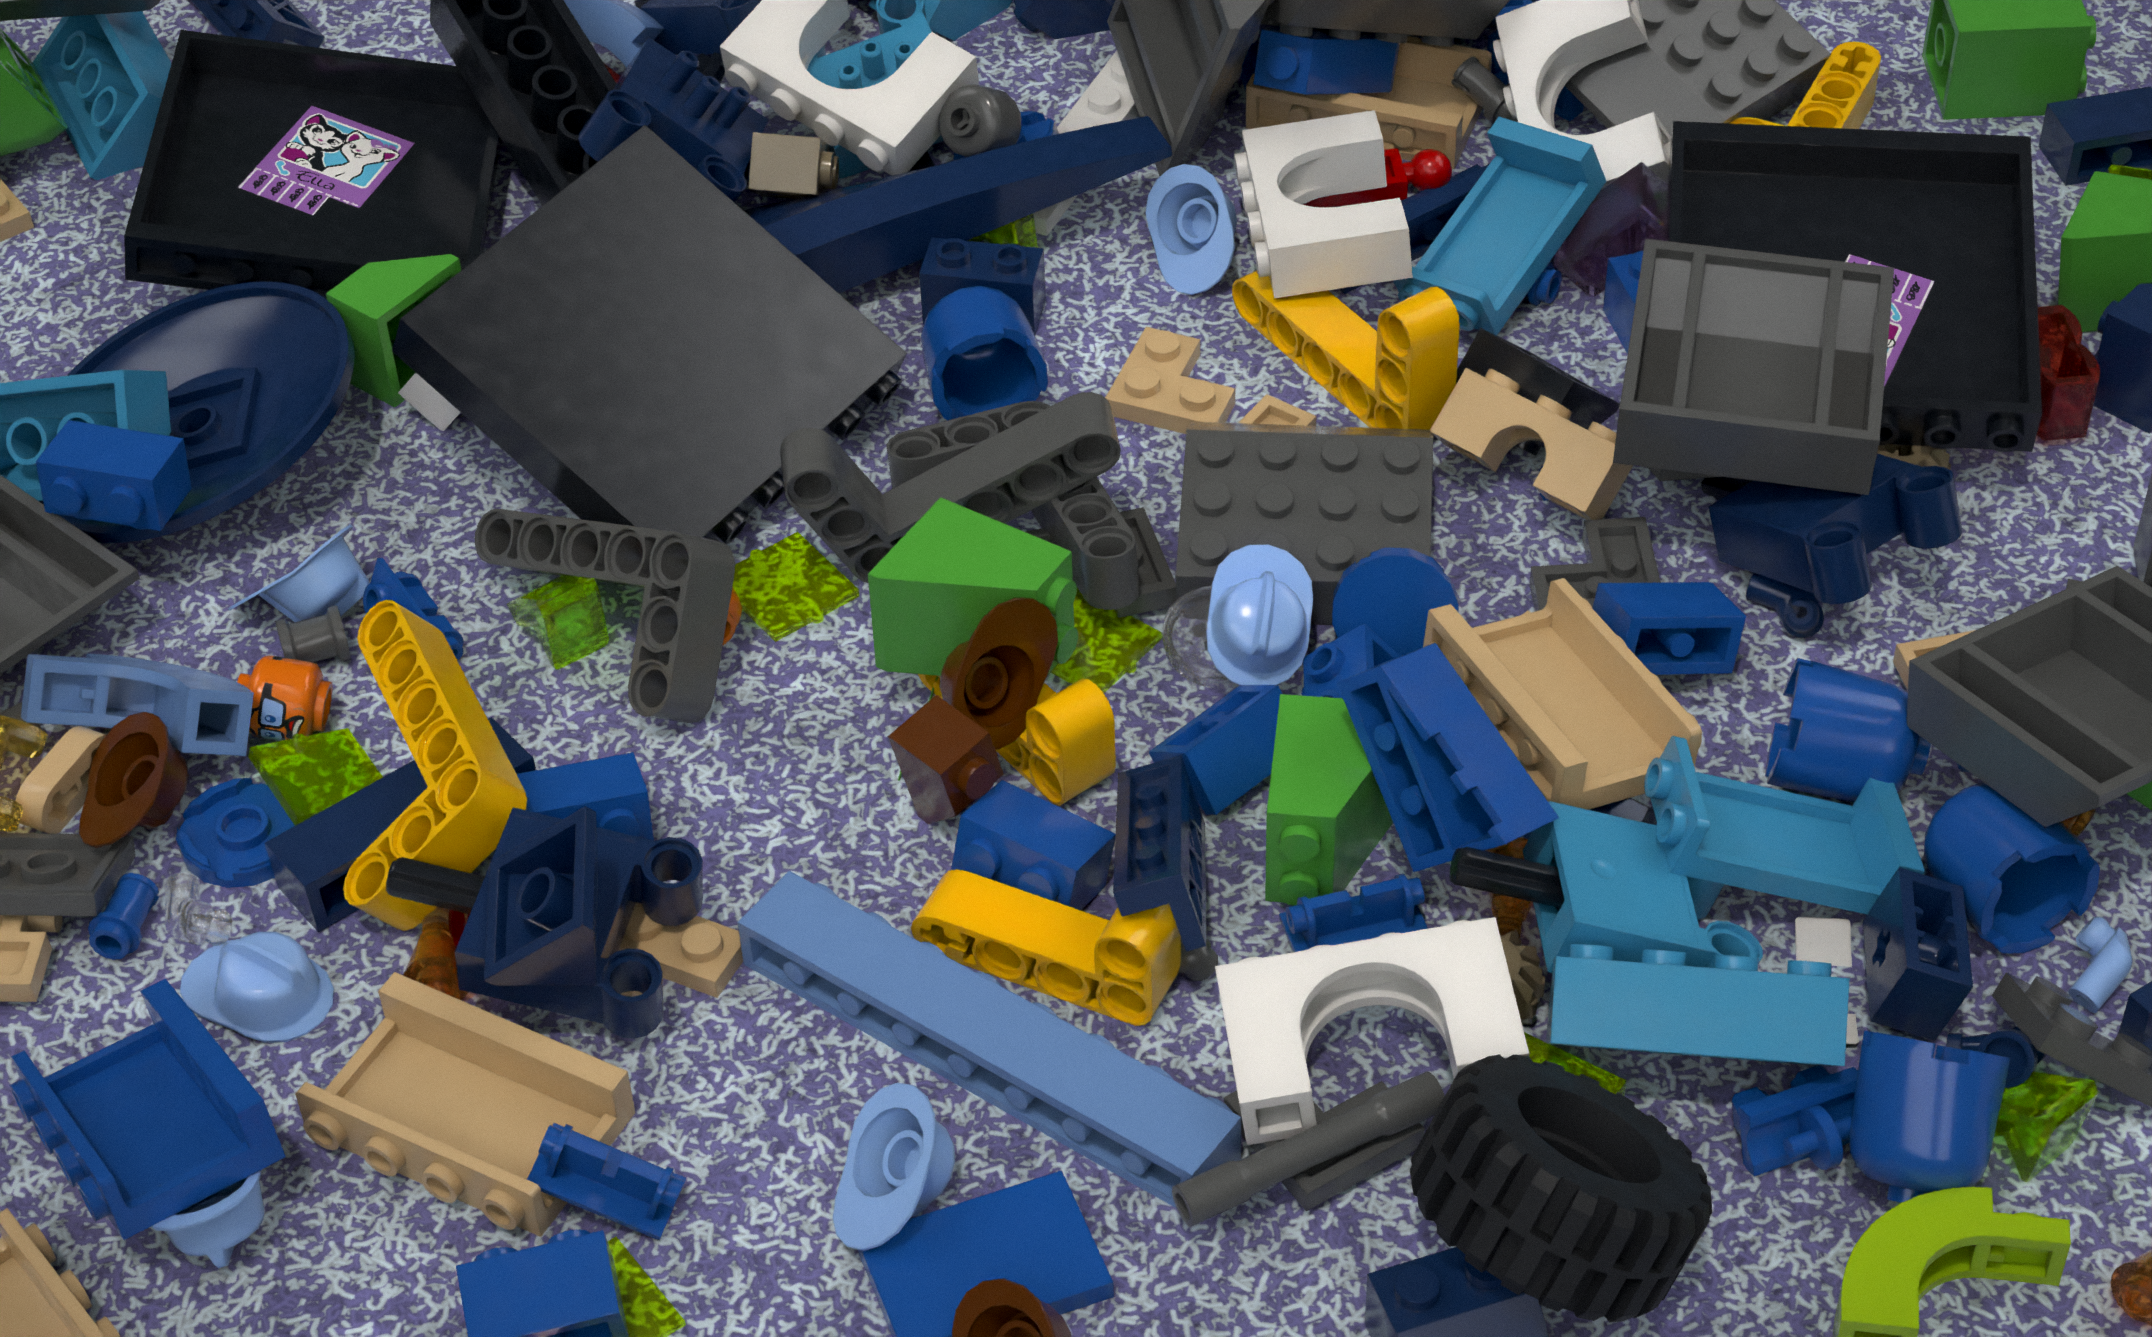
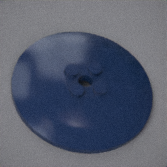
M248 282L223 286L188 296L142 317L110 337L87 355L67 376L115 370L166 371L171 424L169 436L184 438L192 489L161 531L136 529L132 526L96 520H80L72 516H59L98 543L141 541L165 536L207 521L247 500L272 483L300 459L322 435L336 415L350 386L355 358L353 339L337 309L323 296L301 286L280 282Z

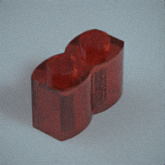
M2063 305L2038 307L2042 415L2037 436L2044 441L2086 437L2100 380L2099 364L2094 355L2081 344V325L2068 308Z

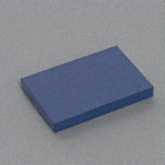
M1062 1170L911 1218L899 1233L883 1245L865 1251L857 1249L892 1337H952L954 1316L958 1305L967 1291L985 1280L1005 1278L1024 1285L1040 1301L1048 1303L1060 1315L1114 1297L1113 1280Z

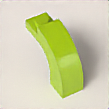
M1988 1187L1943 1189L1919 1195L1902 1202L1874 1221L1854 1246L1847 1261L1834 1317L1833 1337H1917L1919 1332L1920 1299L1938 1285L1956 1279L1987 1278L2059 1286L2071 1245L2070 1220L2041 1217L2029 1212L2015 1214L1993 1212L1992 1188Z

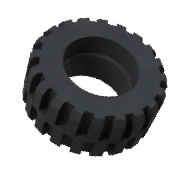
M1500 1054L1492 1055L1475 1061L1461 1069L1453 1080L1411 1158V1183L1413 1195L1417 1196L1418 1207L1426 1220L1436 1223L1437 1234L1449 1247L1456 1246L1466 1255L1465 1261L1481 1273L1485 1270L1502 1281L1500 1285L1518 1295L1523 1292L1538 1299L1541 1306L1557 1312L1561 1309L1574 1312L1577 1318L1592 1321L1604 1316L1609 1322H1621L1632 1317L1637 1318L1659 1306L1710 1222L1712 1199L1711 1188L1707 1183V1175L1701 1164L1692 1162V1152L1681 1140L1673 1139L1666 1132L1667 1127L1653 1115H1645L1634 1107L1635 1102L1619 1092L1615 1095L1599 1086V1081L1582 1073L1579 1076L1565 1071L1563 1066L1546 1060L1541 1064L1533 1062L1529 1056L1513 1054L1505 1059Z

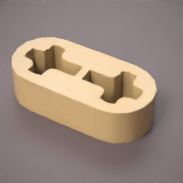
M76 726L63 735L20 786L15 801V815L20 824L48 834H57L62 831L84 805L92 759L101 741L106 736L105 734L82 726Z

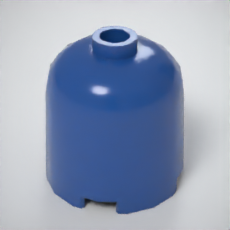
M984 286L961 288L941 298L928 312L921 331L922 352L932 399L944 419L951 420L1019 402L1035 401L1039 397L1041 390L1042 392L1046 391L1048 375L1045 358L1027 317L1013 298L999 289Z
M1796 659L1783 692L1784 696L1793 698L1789 723L1784 725L1775 722L1765 770V776L1768 777L1767 784L1855 802L1869 778L1894 783L1897 793H1900L1910 773L1920 776L1923 774L1929 757L1931 743L1907 726V690L1891 683L1815 661Z
M1984 782L1966 787L1949 798L1934 814L1925 832L1924 861L1932 877L1963 886L1967 922L1980 938L1992 943L2003 954L2026 953L2055 940L2056 936L2049 929L2061 922L2071 910L2078 916H2082L2088 909L2098 889L2100 867L2090 856L2085 844L2061 822L2044 827Z
M1864 1030L1849 1134L1850 1153L1855 1165L1868 1178L1889 1185L1886 1199L1901 1203L1933 1191L1974 1187L1982 1179L1988 1165L2010 1058L1937 1045L1936 1055L1933 1058L1936 1043Z

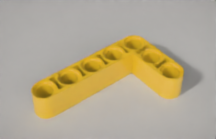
M1257 270L1235 280L1232 285L1233 300L1240 316L1369 428L1424 430L1432 428L1456 386L1459 315L1456 306L1444 290L1439 287H1429L1384 309L1379 314L1376 331L1328 290L1274 298L1269 276L1259 277Z
M384 600L378 602L364 616L358 630V644L428 787L354 861L345 877L343 891L344 897L350 905L398 930L407 931L422 923L437 907L388 894L386 891V881L392 862L404 857L472 873L497 848L512 808L526 810L527 797L514 768L444 634L439 628L397 602Z

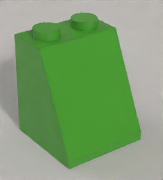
M1931 0L1922 57L1943 120L2045 115L2047 103L2077 99V95L2084 93L2086 89L2087 70L2084 61L2087 49H2093L2095 46L2096 22L2093 16L2087 15L2082 0Z
M2095 171L2061 236L2057 330L2067 333L2097 331L2101 315L2112 301L2120 302L2138 284L2152 283V180Z
M940 497L868 573L875 663L877 668L886 672L941 676V670L947 656L959 644L970 640L981 619L996 605L1013 598H1033L1047 606L1056 620L1058 643L1048 675L1058 663H1065L1075 650L1078 641V630L1074 628L1073 602L1076 596L1077 585L1073 581L1072 551Z
M1280 694L1266 818L1265 901L1283 902L1295 906L1299 897L1306 896L1309 899L1344 891L1393 824L1343 698Z

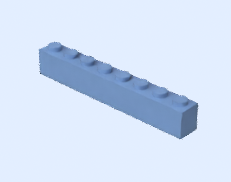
M788 871L737 922L743 964L1175 1208L1176 1205L1172 1196V1187L1227 1161L1241 1160V1117L1233 1113L1222 1101L1213 1097H1204L1174 1081L1160 1067L1145 1065L1117 1050L1103 1036L1084 1032L1059 1018L1046 1005L1038 1002H1029L1002 987L989 974L974 972L950 959L934 944L919 942L895 929L879 914L874 912L866 913L840 899L830 888L821 883L813 884Z

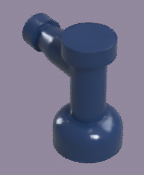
M2018 1026L2012 1029H1999L1990 1034L1967 1037L1964 1033H1949L1946 1041V1047L1973 1050L2010 1058L2005 1088L2016 1087L2027 1081L2034 1073L2037 1064L2046 1056V1054L2035 1048L2030 1038Z

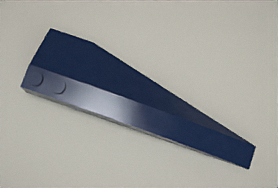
M1145 116L1042 137L919 170L824 191L818 196H803L743 211L836 292L842 293L924 259L931 237L944 239L959 238L968 241L1171 157L1173 154L1171 146L1151 118Z

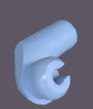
M2093 917L2076 936L2078 947L2091 954L2089 959L2090 965L2068 991L2073 1001L2092 1013H2097L2126 978L2133 962L2127 934L2120 927L2112 928L2103 917Z

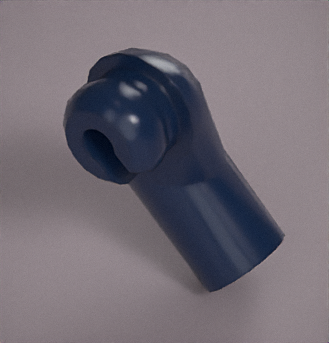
M1753 573L1746 592L1747 600L1775 609L1784 628L1795 637L1807 638L1819 632L1823 625L1824 614L1818 600L1815 599L1814 593Z

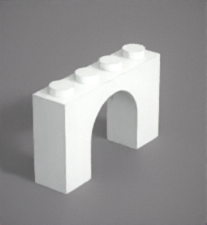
M762 0L720 45L725 77L732 87L744 88L749 95L752 94L770 104L772 109L782 118L789 121L795 119L813 129L816 135L831 146L840 145L856 154L868 168L877 172L883 170L892 176L909 172L941 135L939 116L948 96L962 86L979 85L976 56L933 32L924 39L894 74L878 84L860 89H841L820 82L807 71V68L816 53L850 17L847 0Z
M1539 0L1495 17L1500 39L1493 41V48L1500 68L1508 74L1510 85L1503 88V94L1511 116L1514 119L1517 118L1519 123L1593 145L1607 182L1579 221L1667 190L1671 136L1654 112L1588 135L1566 134L1556 130L1554 124V110L1558 96L1574 74L1595 61L1648 42L1639 1Z
M1375 110L1242 130L1244 152L1234 153L1238 186L1241 187L1244 213L1248 219L1252 247L1254 246L1258 276H1269L1274 298L1413 278L1409 227L1400 198L1329 208L1303 205L1311 200L1325 196L1387 187L1383 137Z
M1496 917L1475 921L1460 920L1446 926L1406 933H1386L1372 939L1332 946L1318 945L1304 951L1264 958L1249 957L1235 963L1215 966L1247 1145L1287 1139L1317 1125L1306 1064L1307 1054L1312 1041L1327 1023L1337 1016L1356 1008L1372 1005L1396 1006L1415 1012L1427 1019L1439 1031L1445 1041L1454 1079L1457 1073L1465 1066L1487 1056L1500 1054L1505 1059L1513 1054L1529 1056Z

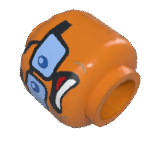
M268 655L262 657L255 664L251 675L244 673L239 675L237 682L254 693L249 727L251 735L258 738L301 744L307 742L314 731L323 732L325 730L331 708L333 683L323 680L322 671L317 664Z

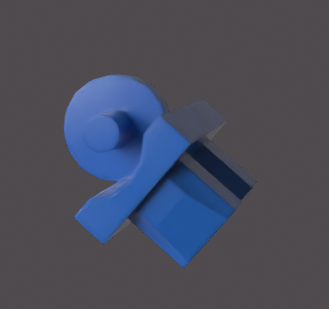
M1817 1065L1798 1072L1796 1077L1790 1082L1791 1088L1776 1094L1768 1095L1758 1087L1734 1094L1732 1098L1733 1123L1741 1136L1743 1164L1746 1169L1755 1177L1806 1158H1810L1821 1170H1827L1840 1165L1843 1160L1842 1146L1849 1143L1858 1070L1851 1067L1830 1074L1821 1065Z

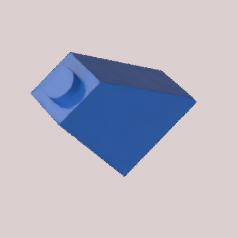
M1271 26L1261 30L1253 85L1305 95L1347 94L1349 92L1383 93L1392 91L1400 43L1375 39V33L1361 32L1360 40H1347L1327 35L1328 30L1313 28V35L1311 37L1282 33L1279 31L1280 26Z

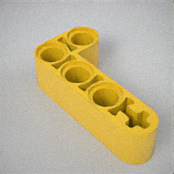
M1845 42L1835 47L1787 126L1859 129L1874 103L1881 62L1879 51L1873 46L1862 42ZM1752 117L1736 118L1729 123L1784 126Z
M918 674L923 684L931 691L934 688V694L942 698L940 676L936 680V675ZM1082 678L1058 693L1053 691L1044 682L1037 705L1026 713L1025 731L1015 742L996 750V752L1050 802L1061 806L1115 773V721L1112 708L1104 693L1089 679Z
M958 869L949 870L942 876L911 926L913 937L917 941L934 944L947 957L962 965L1134 1026L1145 1025L1151 1021L1178 975L1181 963V936L1169 904L1123 917L1117 907L1110 920Z

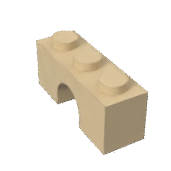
M1465 368L1430 432L1445 446L1494 472L1497 471L1507 452L1518 443L1528 440L1543 442L1546 450L1545 462L1533 486L1546 499L1586 520L1603 519L1633 465L1613 463L1616 432L1596 422H1592L1587 430L1569 421L1572 412L1546 396L1540 395L1536 403L1520 396L1517 393L1521 386L1493 369H1489L1485 377Z

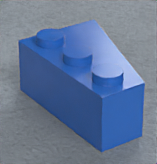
M1436 643L1396 657L1337 682L1413 872L1451 861L1455 850L1458 848L1470 847L1485 851L1507 844L1559 818Z

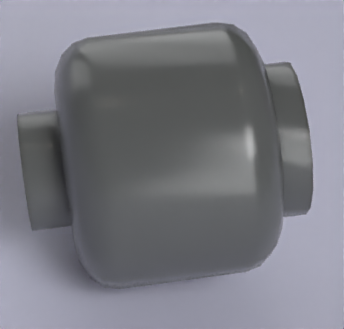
M980 85L962 86L952 92L945 101L939 116V129L944 143L954 153L968 157L1015 145L1021 131V113L1016 102L1004 91Z

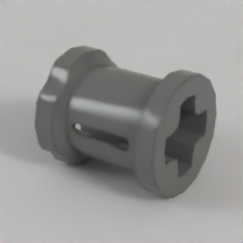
M337 605L328 607L326 614L290 624L285 619L275 621L284 658L316 662L336 656L341 661L351 659Z

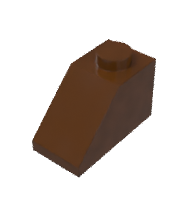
M938 695L934 696L888 736L917 815L927 824L957 816L975 799L985 795L993 784L1004 775L990 733Z

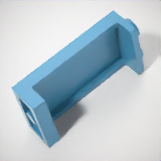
M1498 117L1487 132L1496 156L1417 265L1412 267L1413 278L1393 281L1399 292L1398 298L1400 301L1429 287H1439L1447 293L1456 306L1461 329L1471 331L1473 328L1477 330L1483 328L1495 335H1498L1607 182L1592 144L1502 117Z
M1671 736L1660 758H1654L1648 766L1644 782L1645 794L1651 799L1657 821V839L1663 844L1670 873L1868 914L1899 867L1920 874L1925 872L1894 783L1869 778L1853 806L1696 772L1687 740L1676 736Z

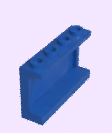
M166 978L140 991L153 1021L152 1025L46 1077L42 1076L25 1050L11 1056L20 1080L9 1086L24 1118L28 1123L33 1122L47 1152L50 1155L55 1154L59 1166L71 1187L77 1186L94 1221L96 1222L107 1216L123 1240L286 1157L262 1097Z

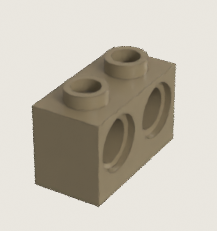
M753 132L749 190L764 197L794 199L803 196H818L821 192L828 189H837L839 157L834 156V153L831 152V146L824 140L817 137Z

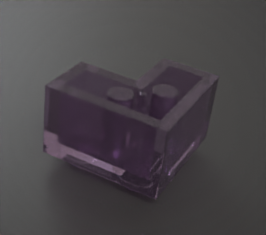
M1640 162L1600 190L1555 253L1554 266L1589 297L1599 295L1605 290L1608 258L1644 251L1645 239L1666 241L1668 185L1643 162Z

